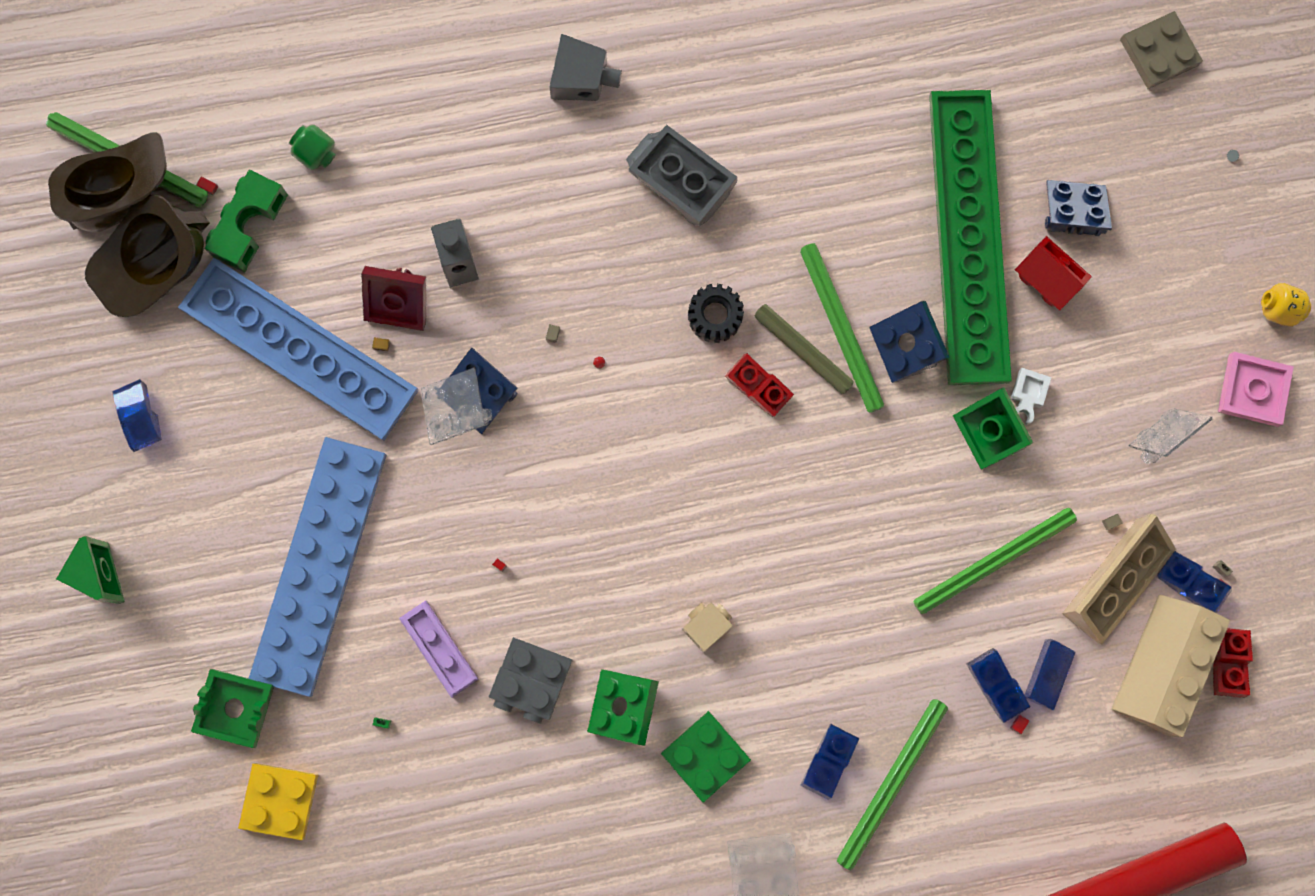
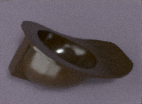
M157 132L148 133L127 144L100 152L76 156L60 164L54 169L48 180L50 205L55 216L67 221L73 230L80 228L89 232L103 231L120 223L131 206L151 195L164 179L167 162L161 135Z
M149 195L131 206L115 231L91 256L85 269V280L107 311L112 315L131 317L141 314L174 286L189 277L197 268L204 251L202 232L210 222L201 211L185 212L178 207L172 206L165 198L159 195Z

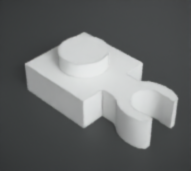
M1021 368L1017 375L1011 399L1019 401L1018 407L1015 409L1017 413L1024 412L1026 414L1027 420L1025 425L1027 426L1034 419L1033 406L1041 408L1044 405L1052 377Z

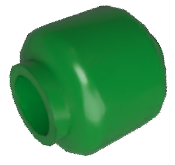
M302 125L289 141V144L292 146L291 155L310 170H315L320 165L326 168L336 156L332 152L335 146L334 139L316 125H309L308 127Z

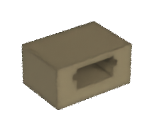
M549 324L546 340L556 343L560 327Z
M1118 514L1102 520L1106 530H1110L1123 523Z
M1222 560L1217 561L1212 566L1224 578L1233 572Z

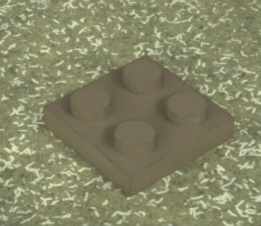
M1175 11L1124 34L1120 39L1147 89L1187 72L1203 62Z

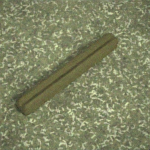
M767 304L762 305L756 311L755 318L838 392L845 394L852 387L854 382L848 375Z

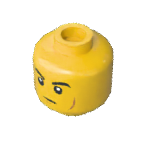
M1286 283L1274 285L1263 294L1261 299L1264 317L1269 321L1284 326L1293 327L1308 317L1311 311L1308 293L1301 288Z

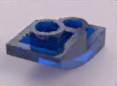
M139 379L112 391L117 415L130 449L136 452L161 441L158 415L151 410L147 385Z
M1176 551L1173 552L1157 575L1161 581L1192 603L1215 613L1219 611L1232 592L1230 585L1204 572L1203 566Z
M992 648L966 663L1001 722L1005 723L1031 707L1017 680L1011 677L996 649Z
M830 724L800 786L830 800L844 769L850 762L859 738Z

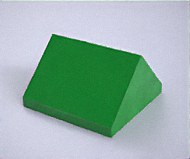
M1004 387L953 415L981 470L1033 444Z
M88 536L79 538L56 580L95 600L115 604L124 603L109 543Z

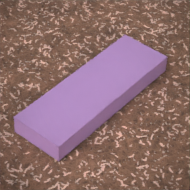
M426 600L399 618L451 698L479 680Z

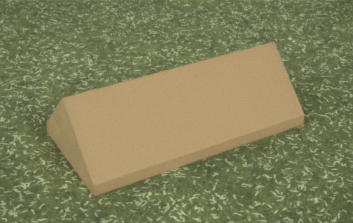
M1149 514L1136 519L1062 613L1101 645L1177 550L1156 515Z

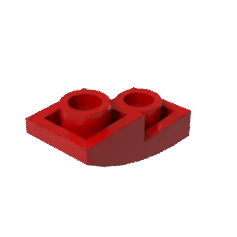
M748 353L744 354L725 375L735 387L772 417H775L794 395L773 373L769 374Z
M1227 628L1213 662L1214 695L1246 698L1250 695L1248 664L1253 661L1251 630Z

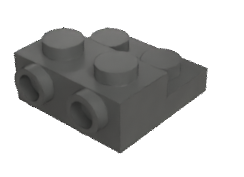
M513 637L489 695V698L495 700L493 706L507 712H511L513 707L525 711L524 718L541 724L543 718L550 720L573 659Z

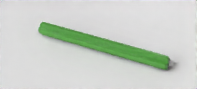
M58 112L50 113L47 117L46 126L93 152H100L120 146ZM167 170L163 181L159 185V187L197 207L204 205L208 197L207 191Z
M815 243L808 244L802 247L800 252L866 409L869 413L878 411L884 406L883 400L818 247Z
M1070 508L1063 509L919 596L913 601L915 607L921 614L927 613L1077 521L1076 515Z
M933 699L842 849L837 862L847 870L851 871L855 867L948 710V707L943 702L937 699Z

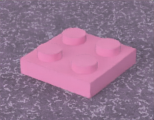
M1238 352L1230 353L1218 412L1275 427L1283 425L1294 366Z

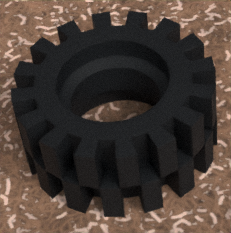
M717 283V287H712V284H709L704 290L701 287L697 294L691 298L688 310L690 327L696 331V336L704 337V341L709 342V339L714 340V343H720L721 339L727 341L731 335L734 336L737 333L738 328L741 326L744 316V305L742 301H739L740 296L738 293H732V288L729 286L725 289L722 288L723 284ZM711 303L722 304L728 313L726 320L720 324H712L707 321L704 316L706 306Z

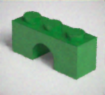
M250 169L245 177H241L235 187L236 193L231 202L224 205L220 214L221 219L216 228L208 233L204 248L213 258L244 273L259 248L252 237L244 234L245 223L251 217L258 215L265 216L274 221L288 197L281 184Z

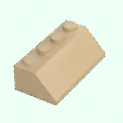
M1158 595L1111 709L1169 737L1183 738L1230 619L1202 606Z

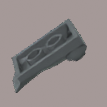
M667 124L660 132L648 133L626 159L629 165L628 170L633 176L680 211L689 223L698 226L706 223L728 198L738 179L736 175Z

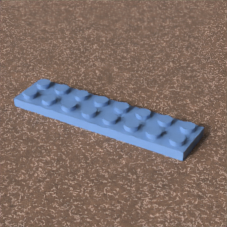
M216 258L212 259L178 306L180 310L383 441H385L419 391L417 387Z
M328 437L324 438L249 679L272 684L273 687L308 697L313 696L387 456L385 453Z

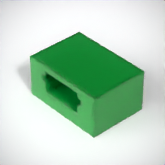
M374 717L372 725L389 729L392 720Z

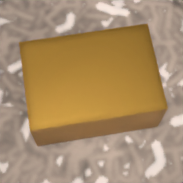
M374 337L372 345L374 350L389 351V339Z

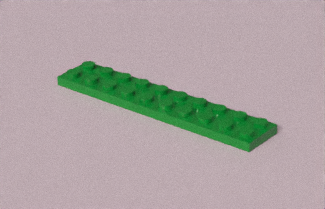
M991 90L931 91L929 102L945 347L950 357L946 359L948 385L1009 384L1012 381Z

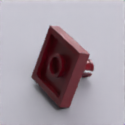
M364 266L361 273L363 321L424 331L426 325V276L412 274L408 269H405L403 273L402 268L392 271Z

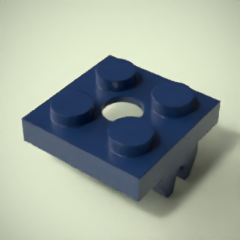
M920 301L869 327L892 383L924 373V370L937 366V363L950 358L926 301ZM905 333L911 334L915 339L914 348L908 352L902 350L899 345V339Z

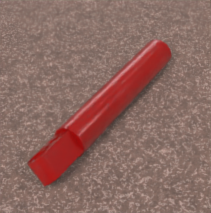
M1223 822L1047 896H1171L1247 863V856L1236 832L1229 824Z

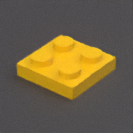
M252 763L238 829L304 840L318 774Z

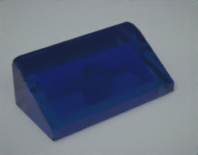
M1046 639L1023 698L1054 711L1076 652L1053 639Z

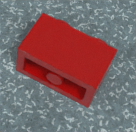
M1048 236L1014 269L1019 274V278L1023 283L1033 286L1041 293L1042 299L1048 305L1056 307L1059 311L1092 278L1087 271Z

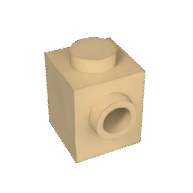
M701 602L688 614L691 621L682 630L702 652H705L733 626L729 622L732 616L720 603L715 607L711 602L705 607Z

